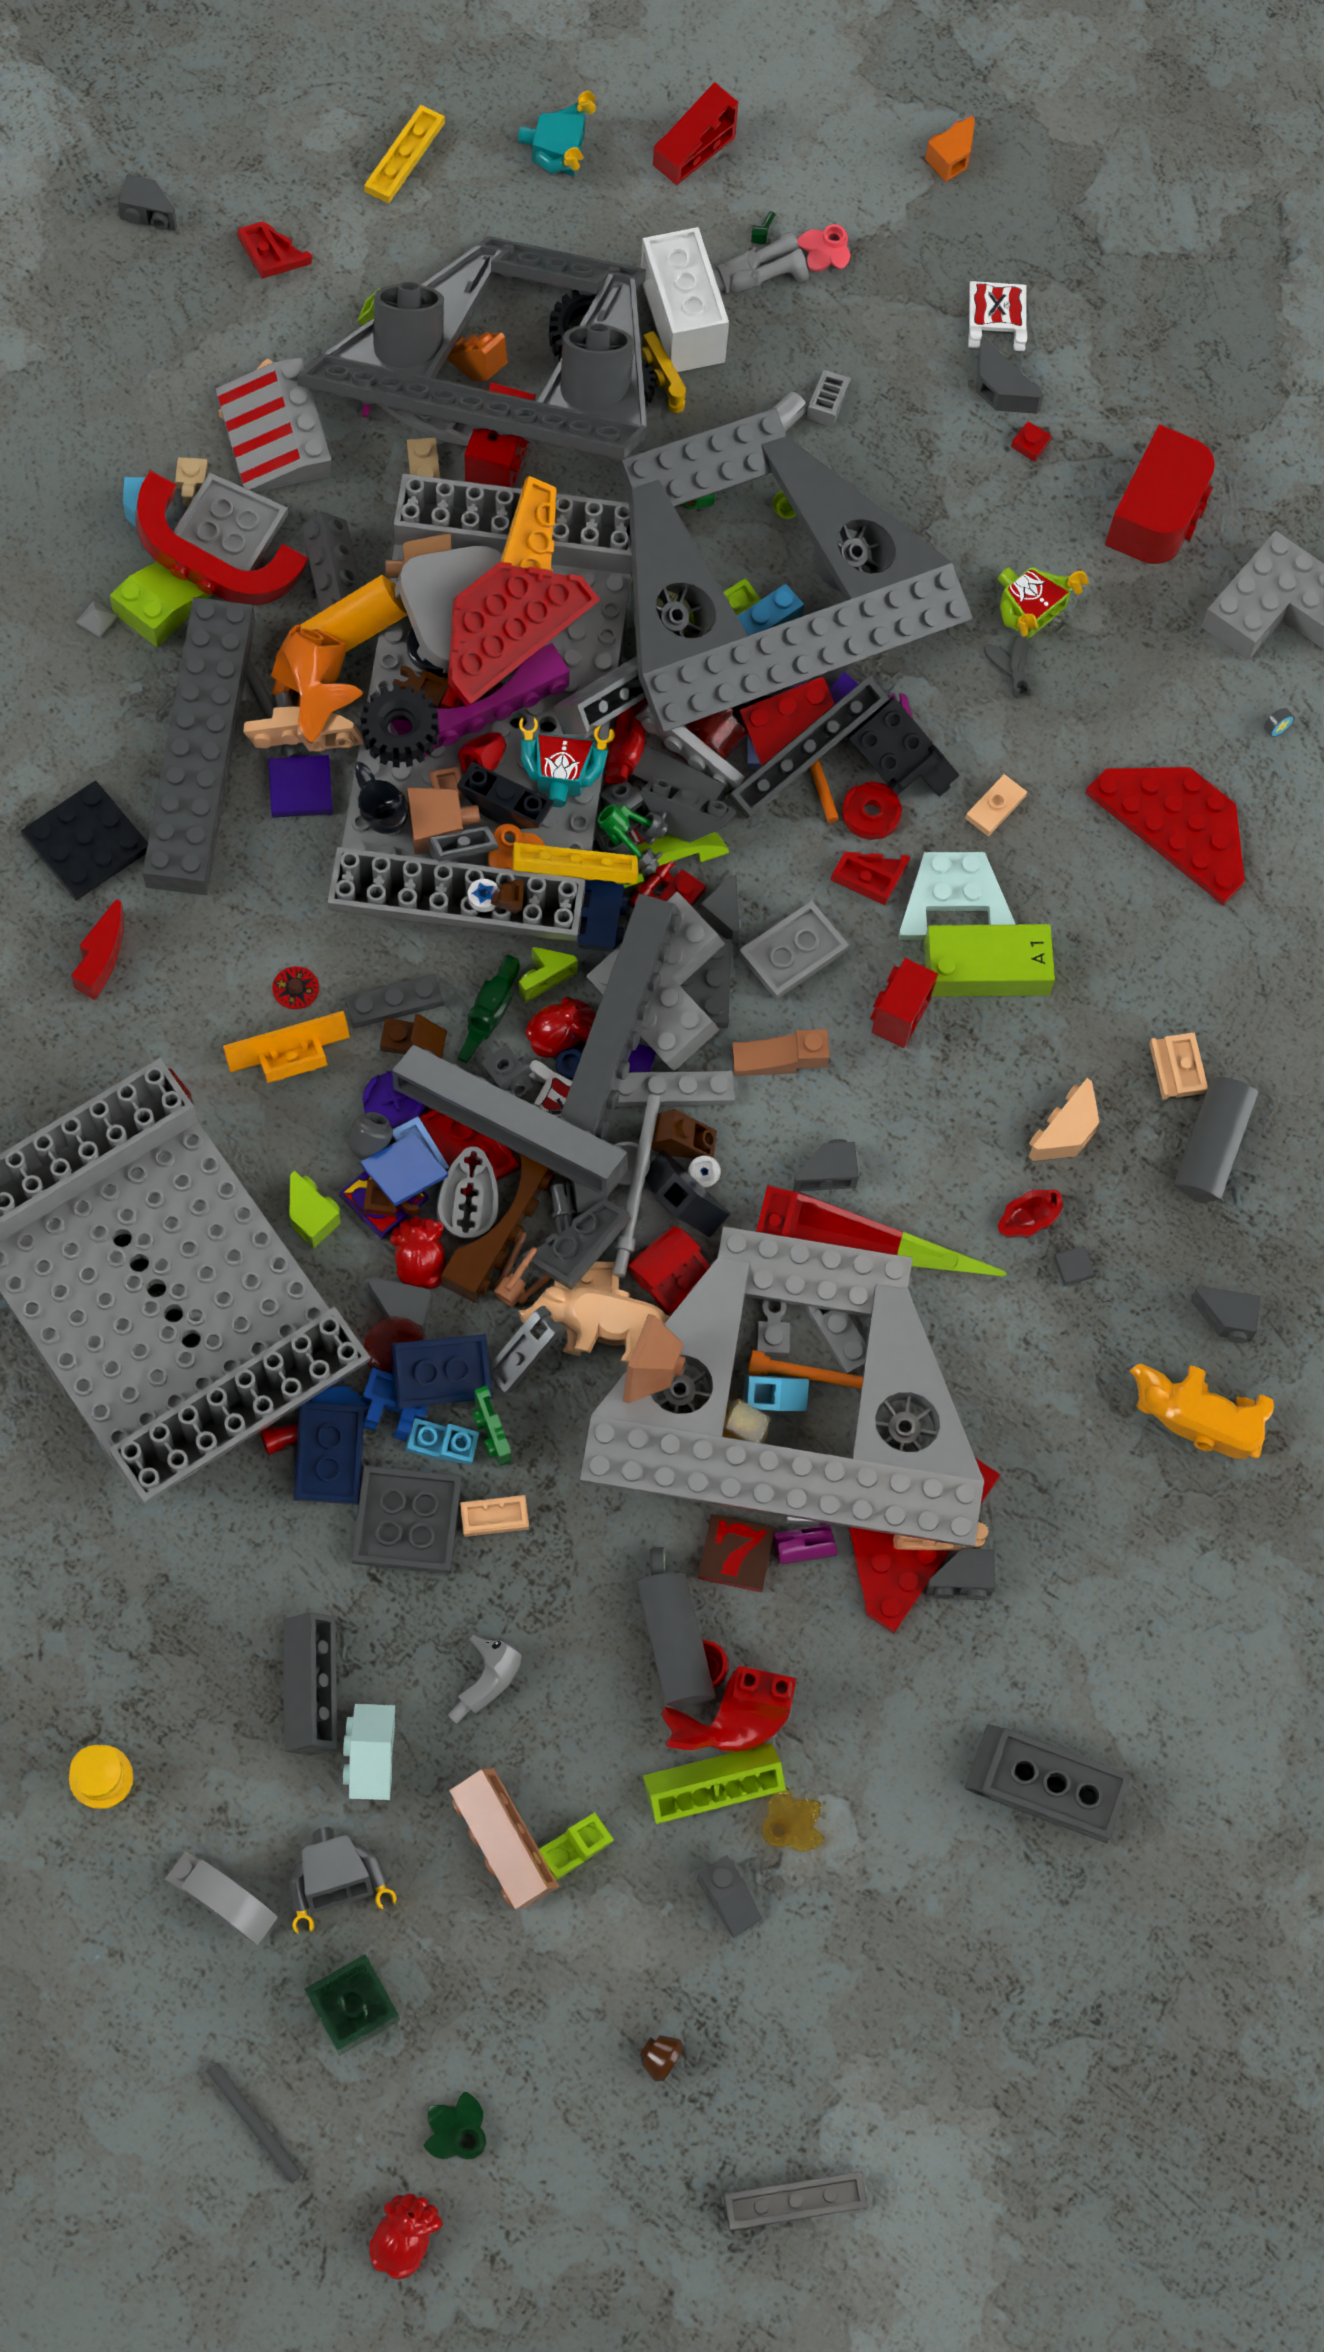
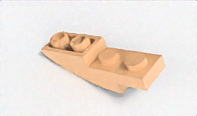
M300 707L274 708L272 718L244 723L243 733L256 748H269L284 744L295 745L303 742L309 751L321 752L325 749L350 748L356 745H364L362 733L356 725L343 716L332 712L320 735L312 744L306 740L299 728L298 717Z

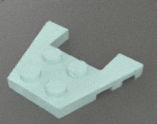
M924 852L898 937L899 940H924L927 931L926 911H988L989 925H1016L985 852Z

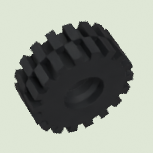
M400 684L393 685L394 690L388 691L386 686L381 688L380 696L374 692L370 696L371 703L366 701L363 706L360 720L364 746L366 750L370 749V755L374 759L380 756V763L387 765L388 761H392L393 767L400 768V762H406V767L413 766L414 759L421 763L425 760L424 753L430 756L434 751L433 744L437 745L439 723L437 708H434V703L430 697L425 700V692L420 689L417 693H414L413 686L407 685L406 690H400ZM395 720H406L411 723L412 730L405 735H394L389 732L388 725Z

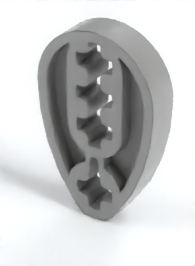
M468 1147L463 1150L447 1171L448 1177L443 1179L436 1204L437 1218L444 1225V1230L453 1237L466 1240L477 1238L486 1233L494 1224L498 1213V1190L493 1168L482 1149ZM471 1153L475 1154L476 1160L481 1161V1165L475 1166L472 1178L469 1176V1164L464 1163V1159L469 1158ZM467 1185H472V1191L477 1192V1196H473L470 1200V1206L475 1207V1212L469 1214L468 1221L473 1223L474 1227L469 1228L467 1233L462 1232V1227L457 1226V1221H461L464 1217V1211L459 1210V1206L463 1205L466 1201V1196L461 1194L460 1190H464Z

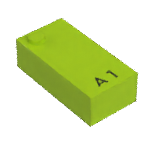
M1051 924L928 925L924 939L926 968L938 973L932 997L1050 996L1055 982Z

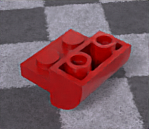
M671 1226L628 1262L627 1271L643 1291L647 1290L664 1313L670 1315L678 1308L711 1266L699 1252L701 1250L699 1245L685 1231L677 1226Z

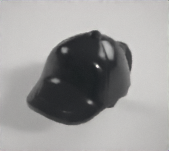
M356 762L355 773L361 789L358 797L360 815L378 833L391 834L397 832L404 826L408 818V806L405 796L390 782L376 780L374 774L364 763Z

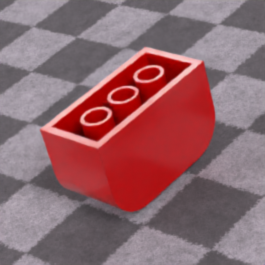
M1159 424L1114 513L1105 546L1149 564H1161L1173 559L1180 551L1184 541H1191L1197 527L1196 524L1202 518L1208 505L1207 501L1213 490L1209 483L1214 472L1215 461L1209 448L1194 438Z

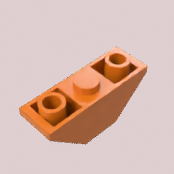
M485 332L478 336L472 334L465 338L459 336L446 359L472 381H487L508 363L505 336L502 332L492 334Z

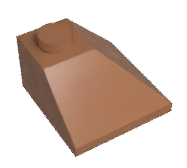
M648 1314L628 1363L623 1402L631 1403L671 1387L675 1375L679 1377L682 1375L686 1363V1358L681 1356L683 1343L655 1315Z

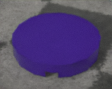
M391 1070L386 1071L387 1073L380 1076L378 1074L370 1080L365 1087L362 1100L365 1114L367 1112L382 1114L389 1120L392 1129H395L416 1117L422 1116L425 1105L394 1090Z

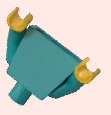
M584 91L578 97V102L556 112L540 114L536 129L520 127L518 143L532 146V161L535 164H538L551 175L562 172L575 176L576 170L580 168L578 161L584 159L581 153L585 135L586 115H584V111L588 114L595 112L596 105L593 102L596 101V97L591 91Z

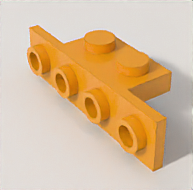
M340 1011L223 1046L230 1073L260 1064L267 1083L328 1066L322 1046L350 1038L345 1013Z

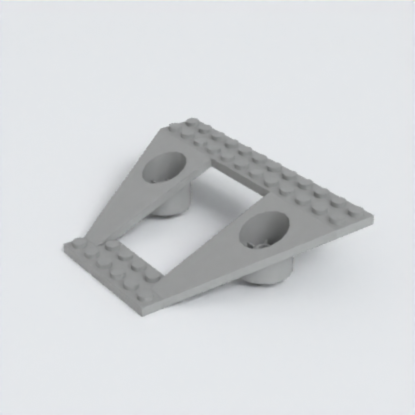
M724 1226L718 1258L664 1324L683 1343L681 1356L686 1358L685 1365L688 1364L696 1367L701 1373L691 1379L684 1375V1366L682 1375L680 1377L675 1375L671 1387L662 1390L665 1399L657 1404L651 1395L631 1403L623 1402L626 1371L591 1415L580 1482L972 1548L975 1546L984 1479L908 1290L912 1258ZM744 1296L871 1317L852 1459L722 1437ZM706 1377L711 1394L696 1391L695 1383ZM680 1387L683 1388L684 1394L677 1395L674 1391ZM694 1397L709 1399L698 1410L691 1404ZM906 1400L905 1412L897 1414L889 1404L893 1401ZM910 1402L920 1405L925 1411L917 1417L909 1413ZM668 1403L675 1410L672 1413L661 1407ZM883 1406L892 1417L889 1423L875 1420L876 1413ZM688 1407L691 1413L677 1414L678 1409ZM929 1414L934 1424V1431L921 1429L919 1421ZM905 1425L906 1430H908L909 1432H901L899 1426ZM876 1427L888 1429L889 1437L882 1440ZM919 1434L934 1437L929 1447L921 1448L916 1441ZM891 1441L894 1445L899 1446V1450L892 1448L887 1443ZM911 1443L917 1452H903V1447Z

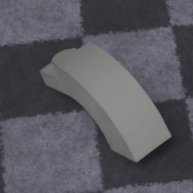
M186 1851L165 1878L170 1885L203 1905L235 1932L257 1946L278 1918L269 1908L240 1885L204 1860H199Z

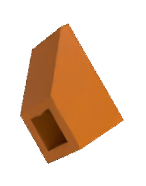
M972 115L963 121L955 122L950 129L942 134L934 135L928 141L925 160L945 182L968 168L975 118Z

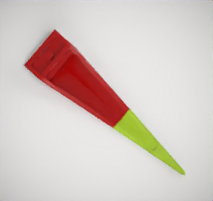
M767 1185L756 1232L912 1258V1267L996 1276L1007 1275L1004 1270L802 1192Z

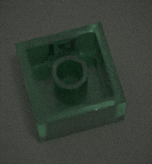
M366 1954L304 1989L339 2056L400 2021L399 2014Z

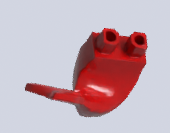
M738 1666L727 1683L718 1713L711 1725H703L682 1711L664 1707L661 1716L672 1731L665 1745L671 1748L691 1751L710 1746L725 1752H740L763 1744L773 1737L787 1721L795 1694L796 1678Z

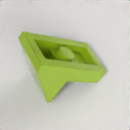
M533 947L531 959L538 970L532 969L521 977L519 981V995L527 1003L577 974V958L574 955Z

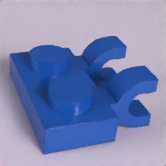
M372 1367L361 1401L370 1404L364 1420V1428L375 1431L383 1408L399 1413L401 1416L393 1438L405 1442L410 1433L414 1418L424 1420L428 1406L396 1409L393 1375Z

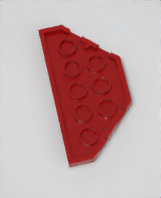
M500 561L453 599L448 684L466 707L470 706L600 601L599 597L580 575H562L553 573L552 570L535 567L512 566V563Z
M1191 767L1106 768L1087 787L1086 795L1223 906L1243 886L1245 878L1236 804Z
M975 1458L984 1479L982 1504L1001 1474ZM848 1527L859 1584H861L866 1616L894 1634L950 1550L895 1549L894 1534Z

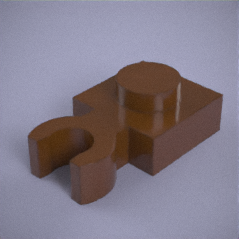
M401 666L400 675L407 677L408 680L402 682L394 679L393 685L400 684V690H406L407 685L413 686L414 693H417L419 689L425 692V700L430 697L434 703V708L440 709L441 702L449 687L448 680L425 670L422 671L419 677L415 675L411 668Z
M367 1180L364 1213L396 1217V1210L400 1208L410 1215L419 1214V1206L410 1205L407 1202L409 1199L394 1206L373 1180ZM421 1192L411 1198H421Z

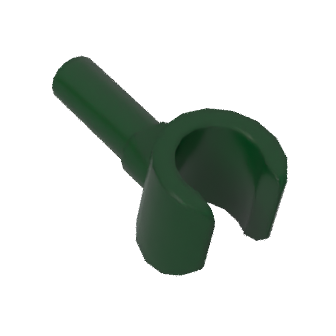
M773 211L768 213L762 226L753 225L752 243H766L769 226L775 217Z

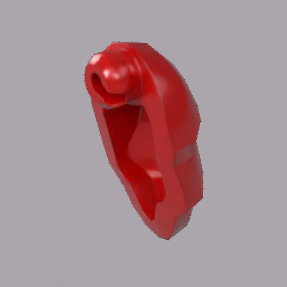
M1054 1189L1031 1190L1006 1205L1005 1213L997 1225L999 1233L1006 1238H1029L1040 1230L1049 1228L1058 1219L1062 1211L1063 1201L1061 1193Z

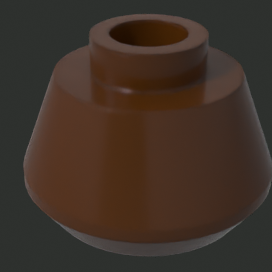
M659 2035L657 2040L650 2037L640 2056L645 2058L642 2066L655 2082L664 2081L669 2075L684 2048L681 2040Z

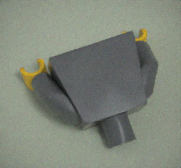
M329 1827L319 1828L314 1831L313 1840L315 1844L302 1849V1860L296 1863L289 1881L292 1910L297 1913L292 1927L297 1934H299L298 1922L302 1918L309 1921L310 1932L315 1927L313 1918L307 1915L306 1909L308 1908L312 1914L374 1894L372 1888H375L377 1891L374 1901L379 1909L384 1910L383 1905L380 1903V1896L383 1893L390 1895L393 1905L396 1903V1894L385 1886L387 1879L377 1856L361 1844H353L347 1835L334 1838L333 1831Z

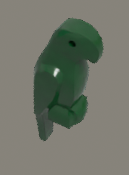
M509 954L505 955L497 975L491 981L484 982L474 1007H471L468 1013L469 1033L458 1055V1060L468 1063L481 1042L489 1038L505 1015L513 998L512 984L520 970L518 958Z

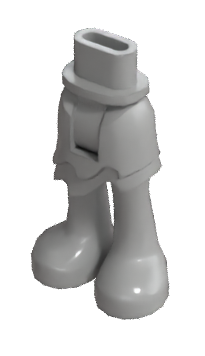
M792 232L783 234L779 240L758 251L754 247L752 250H748L724 264L717 265L716 270L713 271L719 291L723 290L725 294L729 293V289L732 292H740L760 286L762 282L784 273H791L797 282L809 279L804 254L801 248H798L797 239ZM782 257L769 264L761 266V263L769 261L774 258Z

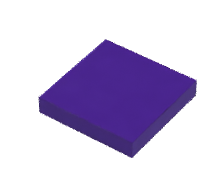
M329 755L268 759L272 818L333 814Z

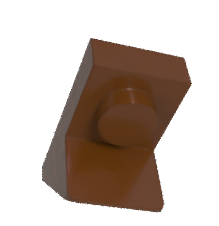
M415 1014L414 1022L386 1018L380 1042V1051L405 1055L412 1045H415L423 1050H430L442 1059L447 1030L418 1014Z

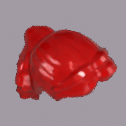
M566 996L562 999L561 1004L546 1006L536 1013L529 1021L525 1035L531 1042V1048L536 1055L554 1058L560 1052L576 1045L580 1040L584 1043L587 1042L596 1012L584 1001Z
M415 1216L410 1221L404 1220L398 1228L393 1230L390 1243L397 1246L395 1250L396 1274L403 1284L429 1290L435 1289L441 1284V1274L446 1268L444 1249L439 1241L444 1230L442 1222L427 1218L422 1220L420 1217Z
M409 2193L404 2196L397 2195L393 2197L392 2202H387L384 2205V2212L387 2216L379 2223L369 2243V2254L374 2269L379 2272H386L388 2276L397 2280L411 2276L420 2267V2262L429 2245L430 2233L438 2231L443 2225L441 2218L438 2216V2209L434 2205L429 2204L425 2197L416 2198L414 2194Z

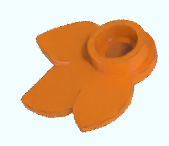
M503 824L493 834L498 844V850L490 851L488 854V864L490 867L513 870L512 852L514 842H507L504 839L505 834L512 835L516 843L546 845L540 837L533 833H522L513 824Z

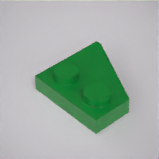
M486 1385L475 1390V1410L471 1411L477 1429L483 1428L488 1439L484 1440V1445L490 1459L496 1457L499 1466L511 1462V1450L498 1414L494 1412L490 1403V1392Z

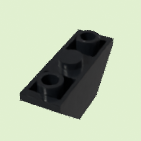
M471 762L457 784V789L473 805H478L479 812L484 817L500 825L513 824L519 829L539 828L554 805L553 800L474 762Z
M662 1150L650 1163L645 1179L654 1196L678 1219L707 1237H712L731 1213L665 1150Z

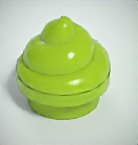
M779 491L772 500L774 512L784 519L795 517L796 513L783 491Z

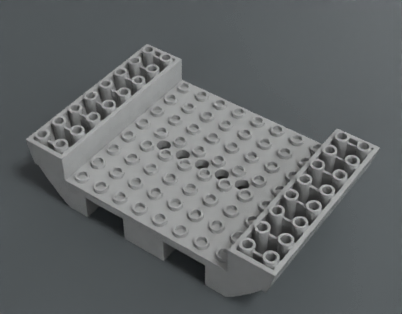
M161 1058L0 1154V1299L4 1298L28 1334L34 1350L66 1398L72 1400L98 1439L102 1452L118 1476L142 1505L147 1504L370 1361L371 1357L335 1306L331 1309L328 1308L197 1120L194 1105ZM120 1234H128L132 1237V1240L127 1246L119 1247L114 1244L115 1238ZM137 1259H146L149 1262L147 1269L142 1272L133 1271L131 1265ZM159 1283L166 1287V1291L162 1296L153 1297L148 1294L149 1288L154 1284ZM171 1309H180L183 1312V1317L177 1322H169L165 1319L167 1312ZM189 1334H196L200 1336L201 1341L196 1347L188 1348L183 1345L184 1338Z

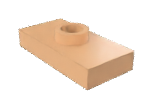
M1003 774L966 814L965 819L989 837L1026 797L1027 791Z
M525 1495L460 1502L464 1537L529 1530Z

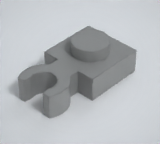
M764 1300L762 1316L767 1322L758 1321L757 1351H763L767 1356L789 1357L790 1323L781 1322L786 1314V1303L781 1302L780 1311L773 1313L768 1309V1300Z

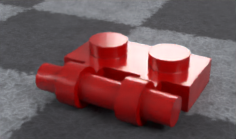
M672 861L658 866L656 871L651 873L643 884L639 883L633 890L634 895L628 900V903L634 908L639 893L668 901L678 891L693 907L705 893L706 885L683 869L675 877L669 874V871L675 865ZM661 883L666 888L659 896H656L652 891Z

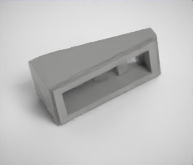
M823 370L808 406L806 419L834 427L851 378ZM826 381H832L841 384L842 386H837ZM824 387H825V388H828V389L837 391V392H839V393L836 394V393H833V392H830V391H826V390H823V389H824ZM821 395L835 399V401L822 398ZM818 403L832 407V409L818 405Z

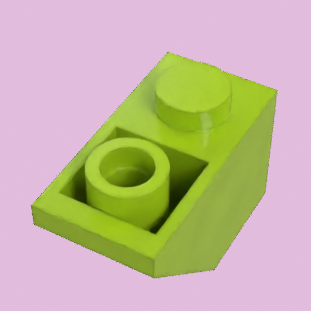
M294 1170L290 1174L289 1218L291 1228L314 1249L341 1224L340 1208L329 1196L326 1198L321 1196L316 1191L318 1187L308 1176L304 1175L301 1177Z

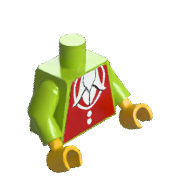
M1010 567L1004 569L997 578V581L1005 587L1000 601L1003 623L1010 629L1020 631L1023 637L1026 636L1029 639L1067 608L1071 594L1070 591L1073 590L1077 595L1083 592L1081 585H1089L1086 573L1084 571H1076L1070 576H1062L1039 571L1035 567H1031L1021 576H1018Z

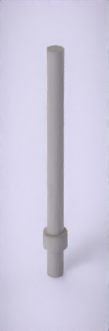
M654 1094L648 1096L626 1206V1212H628L631 1220L622 1229L621 1236H618L616 1240L615 1251H617L613 1275L617 1277L626 1276L629 1256L634 1252L636 1240L633 1239L661 1100L660 1096Z

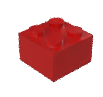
M904 958L900 967L895 965L887 979L888 985L885 991L881 990L874 1002V1010L870 1017V1020L874 1021L871 1033L905 1049L932 999L938 973L907 958Z

